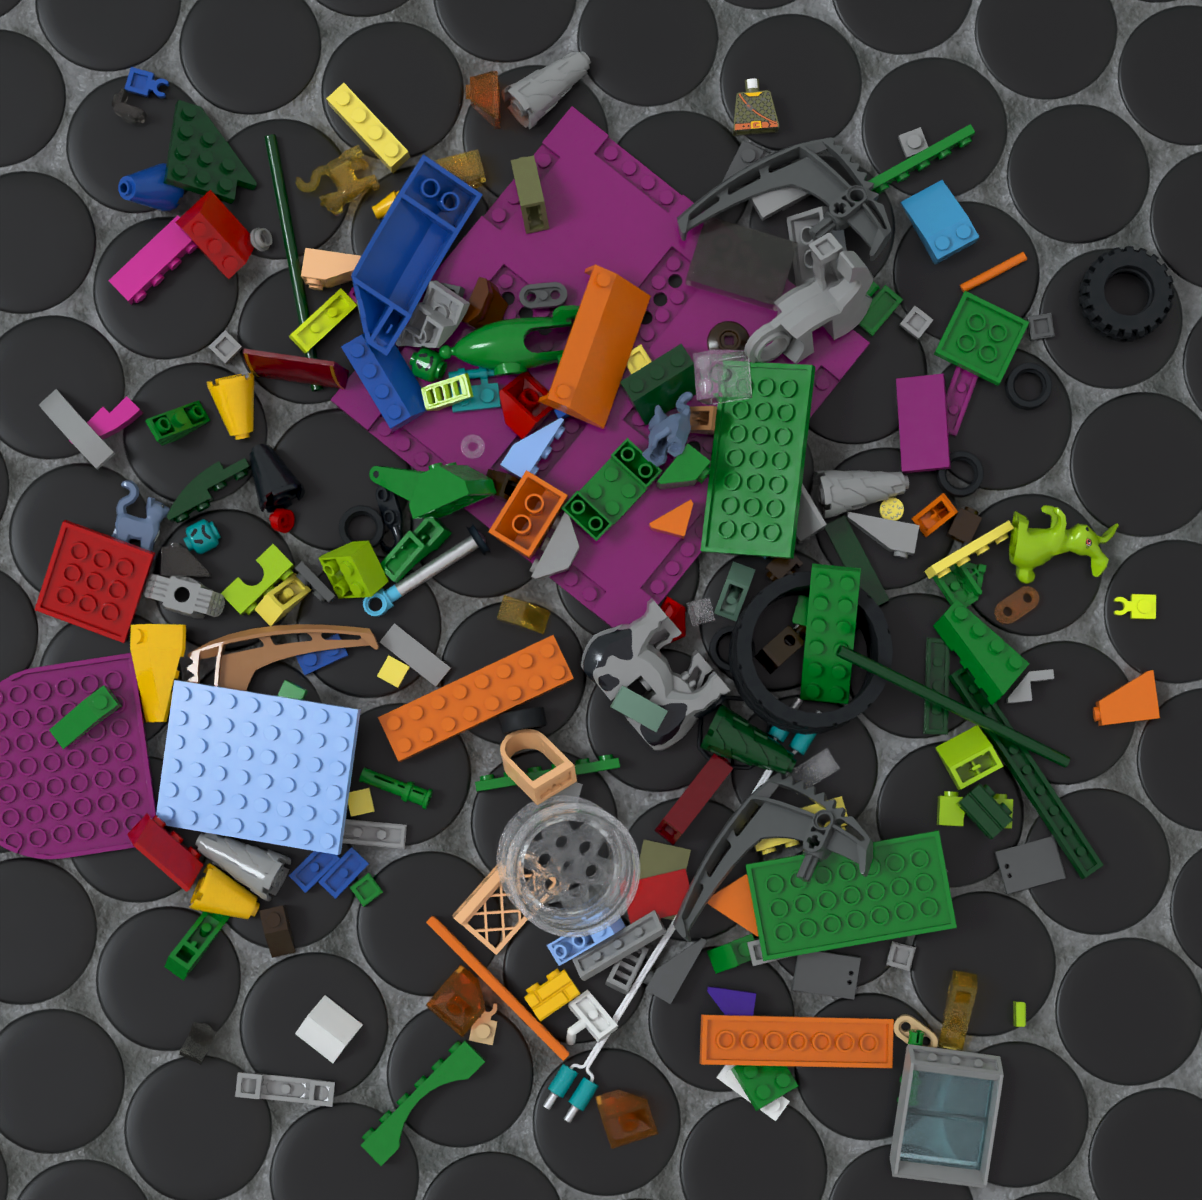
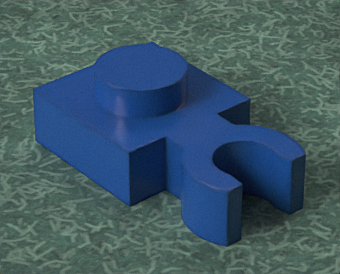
M131 67L124 90L147 98L151 91L158 98L163 99L166 98V94L159 92L158 88L161 85L169 86L170 84L166 79H157L155 81V74L152 72Z

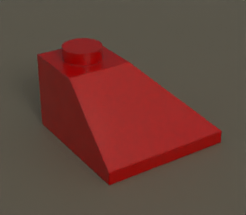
M529 372L520 374L499 392L505 424L521 439L530 435L555 410L538 402L539 398L547 395L549 391Z

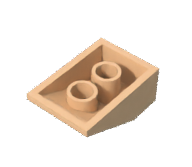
M305 248L301 277L304 283L309 285L308 288L313 290H323V287L331 288L352 281L351 274L361 256Z

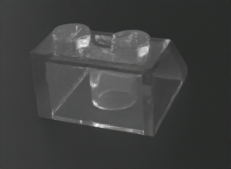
M715 349L693 353L697 401L705 405H714L752 398L750 362L744 350Z

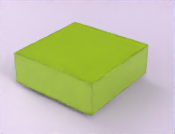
M1013 1001L1014 1026L1025 1027L1026 1003L1023 1001Z

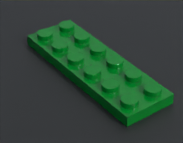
M812 564L800 699L848 704L852 663L836 656V651L840 645L852 650L854 648L861 568Z

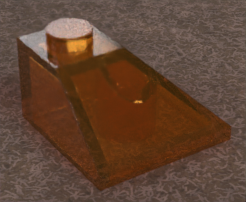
M498 71L470 77V85H466V99H470L471 106L495 129H501Z
M462 965L453 972L426 1004L432 1012L461 1037L466 1034L485 1011L480 982Z
M619 1089L595 1097L612 1149L658 1134L646 1099Z

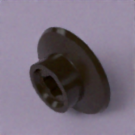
M723 321L715 325L709 332L707 338L708 350L716 360L722 363L723 361H740L746 355L744 352L745 344L750 337L747 330L741 324L734 321ZM725 337H732L733 345H725Z

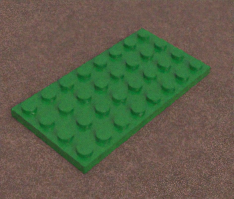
M723 361L700 551L794 559L815 366Z
M939 830L874 841L873 860L869 874L866 877L860 873L859 864L834 852H831L830 856L823 860V862H818L810 882H804L796 877L805 857L803 854L746 864L763 961L957 928Z

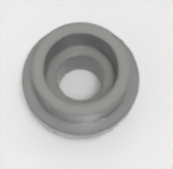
M266 228L253 229L250 234L251 244L258 251H265L272 244V235Z

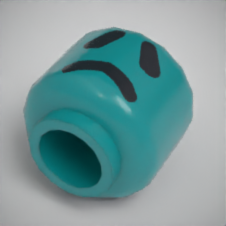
M202 519L186 528L187 537L183 538L189 551L194 549L196 553L201 555L218 546V539L221 536L213 521L208 522L206 519Z

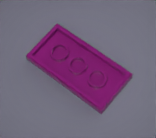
M942 373L897 378L902 472L912 473L951 469L945 375Z

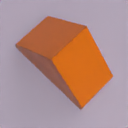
M943 493L911 519L916 525H920V531L925 537H928L954 517L958 510Z
M690 499L649 523L650 529L684 539L693 507L692 500Z

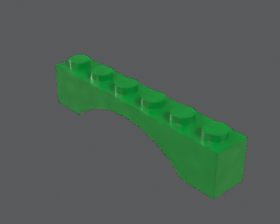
M458 1040L448 1050L451 1055L445 1061L440 1058L431 1067L434 1072L428 1078L423 1075L414 1084L416 1090L411 1095L406 1092L396 1102L399 1107L393 1113L388 1110L379 1119L382 1124L376 1130L371 1127L361 1137L364 1142L360 1146L380 1166L400 1148L405 1121L421 1098L443 1084L469 1079L485 1063L486 1060L467 1040L463 1043Z

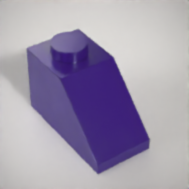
M707 986V992L724 1015L754 1014L756 993Z

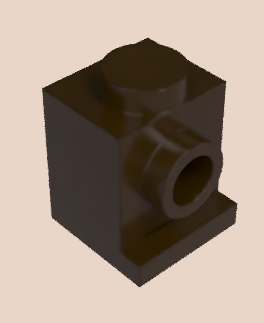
M795 555L794 559L774 558L765 568L768 572L766 577L771 582H774L779 578L794 574L796 571L793 567L796 566L799 569L803 562Z

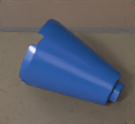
M165 163L124 176L120 179L118 185L119 194L123 199L160 211H171L177 208L179 199L183 198L184 189L164 183Z

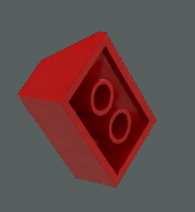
M211 190L175 222L228 279L247 263L254 249L251 244L250 233Z
M146 813L127 834L131 843L182 889L188 892L203 867V863L200 860L202 855L194 847L190 846L187 848L182 844L184 839L173 830L170 833L164 828L166 823L157 815L152 817Z

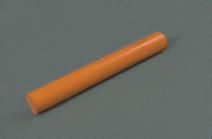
M1021 252L960 284V288L963 293L964 291L968 292L1027 260L1024 252Z

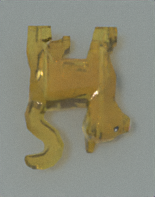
M359 145L346 150L338 158L328 162L326 165L318 166L314 169L309 183H305L301 177L296 179V185L301 191L312 192L319 186L321 176L328 175L338 191L320 196L319 199L322 201L320 206H325L335 216L342 213L346 203L356 200L365 190L369 188L377 190L380 187L375 175L357 179L354 171L357 169L364 171L368 168L365 160L359 159L364 156Z

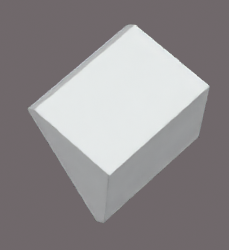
M324 995L307 1015L295 1034L330 1062L334 1063L363 1024Z

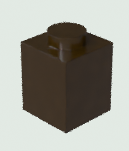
M965 506V509L960 507L946 536L964 545L969 544L982 517L977 516L979 512Z

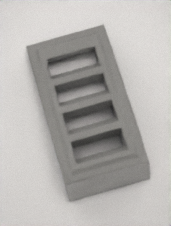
M643 946L635 951L641 954L639 958L631 954L625 957L636 963L635 967L623 962V959L616 962L605 985L627 995L649 949ZM621 967L631 972V976L619 971L618 968ZM614 976H617L627 981V984L625 985L613 979Z

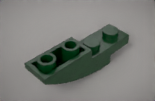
M246 458L227 468H224L222 463L218 461L197 475L184 488L167 514L168 520L172 523L176 521L178 524L187 520L191 512L195 510L201 512L211 506L210 502L214 501L210 491H221L228 486L227 482L233 479L239 481L249 475L248 471L251 470V466Z

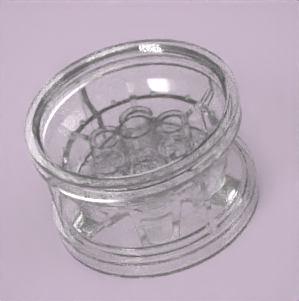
M559 794L550 797L539 805H536L534 801L529 803L509 821L498 844L496 857L497 873L506 896L535 926L557 936L583 937L606 929L625 913L632 903L639 885L640 859L632 836L618 819L597 804L582 797ZM568 820L580 821L583 824L576 830H572ZM541 831L542 839L540 841L533 840ZM566 836L567 842L565 846L558 848L556 846L557 838ZM604 841L609 850L610 860L598 855V851ZM589 842V851L580 853L579 847L581 843ZM542 854H549L550 860L546 865H539V858ZM566 861L570 864L567 868L563 866ZM596 865V873L593 876H586L587 867ZM524 868L533 872L527 882L524 877ZM550 877H555V886L550 889L546 888V880ZM573 883H579V891L575 894H569V886ZM589 886H603L597 895L589 900ZM558 896L563 908L548 906L544 903Z

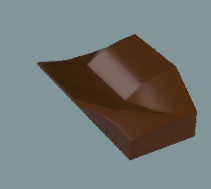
M478 278L469 299L470 305L462 322L476 330L486 324L502 320L508 303L501 296L496 285L486 278Z

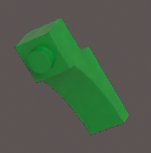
M425 518L414 532L409 530L380 563L385 574L393 582L398 583L425 556L434 550L437 551L452 532L438 518Z

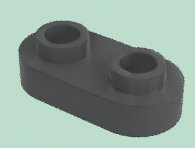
M559 282L529 284L521 289L519 298L522 306L526 309L555 308L562 306L566 302L567 290ZM553 292H558L560 294V297L558 299H552L551 294ZM534 294L536 299L530 302L527 300V296Z

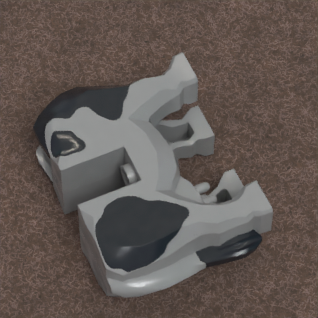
M651 598L647 601V610L642 617L630 624H621L594 634L584 649L581 667L586 675L601 688L610 700L616 697L621 686L628 687L637 678L647 690L642 697L668 712L657 732L650 730L627 716L625 717L655 751H663L681 740L700 717L718 709L724 703L725 694L731 690L715 671L709 675L706 683L701 687L705 675L713 669L697 650L692 653L691 663L687 671H684L682 674L672 671L668 660L660 652V649L664 645L671 643L673 638L678 637L682 633Z

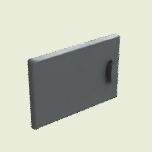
M1053 835L995 852L1006 894L1067 878L1057 842Z
M827 951L797 955L792 990L854 1000L861 957Z

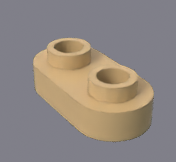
M903 1014L896 1018L894 1032L905 1043L908 1044L909 1030H903L901 1025L904 1022H908L911 1025L910 1029H914V1032L916 1030L924 1031V1037L930 1039L929 1044H922V1046L937 1048L938 1039L936 1034L909 1014Z

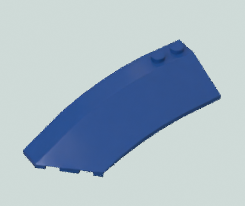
M424 154L392 202L351 274L365 341L385 356L388 355L409 322L437 268L483 195Z

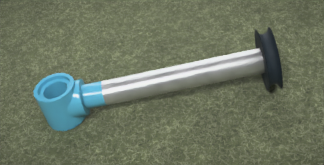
M472 523L470 528L467 527L471 536L388 589L384 590L381 588L372 597H365L363 601L364 610L367 614L374 617L383 616L388 609L394 606V601L477 548H480L485 555V552L490 551L486 544L483 534ZM374 598H380L382 601V607L379 611H373L370 607V602Z

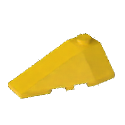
M131 625L130 650L145 721L149 723L167 722L172 701L174 678L178 679L180 672L177 670L179 659L184 657L186 650V625Z

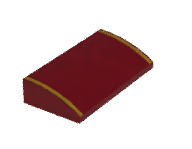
M244 349L243 351L245 362L255 376L346 389L349 370L334 361Z

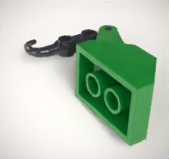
M456 462L444 466L442 463L430 465L428 467L429 470L426 472L373 466L370 469L369 476L374 483L378 484L376 499L381 516L395 540L392 547L386 546L381 541V548L386 553H390L403 538V514L397 495L410 501L409 508L413 519L442 518L496 494L493 480L468 465H457Z

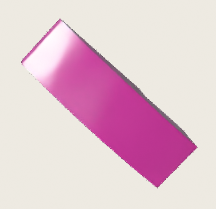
M126 396L110 413L102 407L87 423L102 439H106L133 423L143 412Z

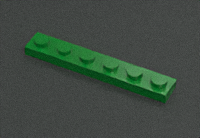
M970 124L872 178L868 181L874 183L871 191L880 194L889 188L888 184L895 180L900 183L910 177L909 173L913 170L918 169V171L927 168L931 165V160L937 157L941 160L952 153L951 149L957 146L959 148L967 146L972 142L971 138L975 134L972 125Z
M613 754L599 756V761L590 762L589 758L575 760L574 765L576 775L620 768L619 758H614ZM551 764L552 769L556 768L554 764ZM542 766L527 768L528 773L525 774L534 781L552 769L542 770ZM503 772L504 777L494 778V774L480 776V781L475 782L477 792L516 786L517 784L506 772Z

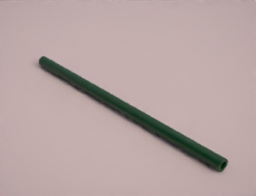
M275 134L265 136L264 139L300 326L310 315L304 283L301 277V267L277 138ZM315 345L305 354L306 358L318 359ZM310 384L312 392L323 390V386Z
M840 645L836 651V656L1064 768L1070 762L1069 756L846 646Z

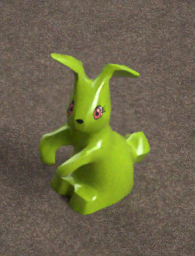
M1042 506V512L1051 516V525L1047 529L1028 528L1029 520H1027V517L1016 511L1013 513L1012 526L1014 529L1011 530L1009 559L1012 564L1016 565V576L1020 582L1025 584L1033 582L1036 575L1033 571L1035 567L1045 564L1054 555L1069 551L1091 557V569L1094 577H1099L1107 568L1109 559L1101 551L1099 544H1106L1113 537L1119 526L1118 523L1111 526L1102 536H1098L1088 525L1079 523L1066 530V516L1059 507Z

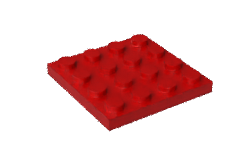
M64 520L34 610L125 643L155 553Z

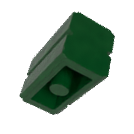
M979 783L956 804L991 840L1013 820L1009 816L1012 814V811L1003 802L1000 805L993 798L996 794L987 784L982 786Z

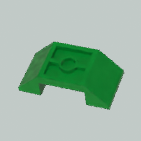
M628 438L611 454V458L580 491L577 490L561 507L595 541L599 540L620 520L663 471L652 462H648L642 456L643 452Z

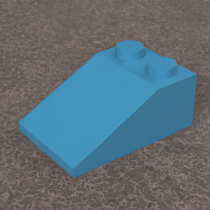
M943 180L900 202L934 265L973 245L979 239V235L969 217Z

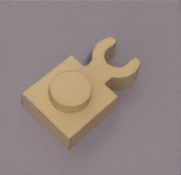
M482 1000L479 1004L481 1017L474 1016L469 1041L493 1045L498 1021L491 1020V1017L496 1013L498 1005L494 1003L493 1009L488 1012L484 1009L485 1001Z

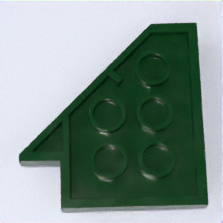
M178 100L175 104L164 183L200 195H205L211 190L220 201L232 204L235 200L237 185L254 190L257 182L202 107Z

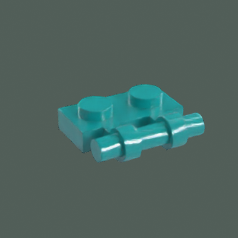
M479 367V369L470 370L458 368V371L448 372L449 378L468 373L469 379H481V385L471 386L474 397L452 405L453 413L501 408L498 383H488V377L494 376L493 370ZM460 386V387H458V388H459V392H460V395H461V394H462V390H461V386Z

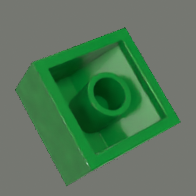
M687 443L683 453L675 458L658 479L657 487L661 490L695 486L698 481L702 484L710 474L711 469L709 466L711 461Z

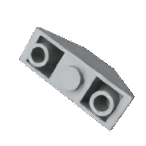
M565 512L562 517L557 516L552 526V529L555 530L552 537H546L541 547V550L544 551L541 559L536 558L530 568V572L533 573L531 577L536 581L568 571L580 549L570 516Z

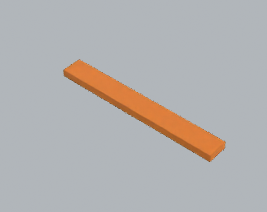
M432 916L426 922L563 1061L569 1056L570 1052L435 916Z

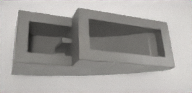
M790 186L753 197L750 201L761 220L764 221L811 194Z

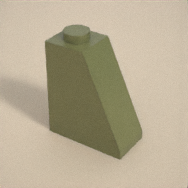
M534 155L511 160L526 234L549 229Z

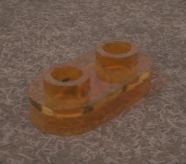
M1029 586L1020 588L996 605L994 610L995 618L1002 624L1015 622L1038 605L1039 594L1034 588ZM1024 594L1031 596L1029 603L1023 600ZM1008 607L1011 609L1012 613L1010 616L1004 615V608Z

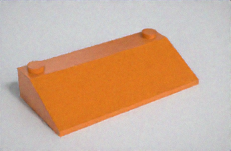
M595 264L585 269L584 273L590 275L587 287L549 393L540 397L538 402L604 429L651 296L620 275Z

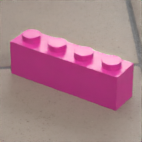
M178 215L108 280L131 305L134 302L139 303L147 295L146 291L152 285L154 287L159 285L164 279L163 275L169 269L172 271L177 268L182 262L181 258L186 253L191 254L196 250L197 246L175 223L180 218Z

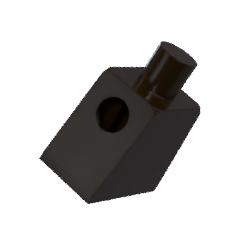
M788 625L758 652L755 658L770 675L805 644L802 639L806 636V627L796 625L792 628Z

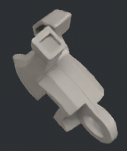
M827 233L809 244L815 274L813 282L795 287L773 302L777 307V317L756 330L748 339L744 352L752 363L770 362L783 353L797 364L814 352L812 331L823 326L835 340L853 330L866 315L873 300L867 294L873 282V275L854 251H842V245L831 233Z

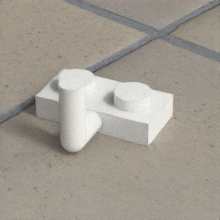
M588 989L569 1002V1009L579 1021L567 1030L566 1043L568 1045L575 1044L577 1033L584 1028L590 1032L598 1043L618 1029L616 1022Z

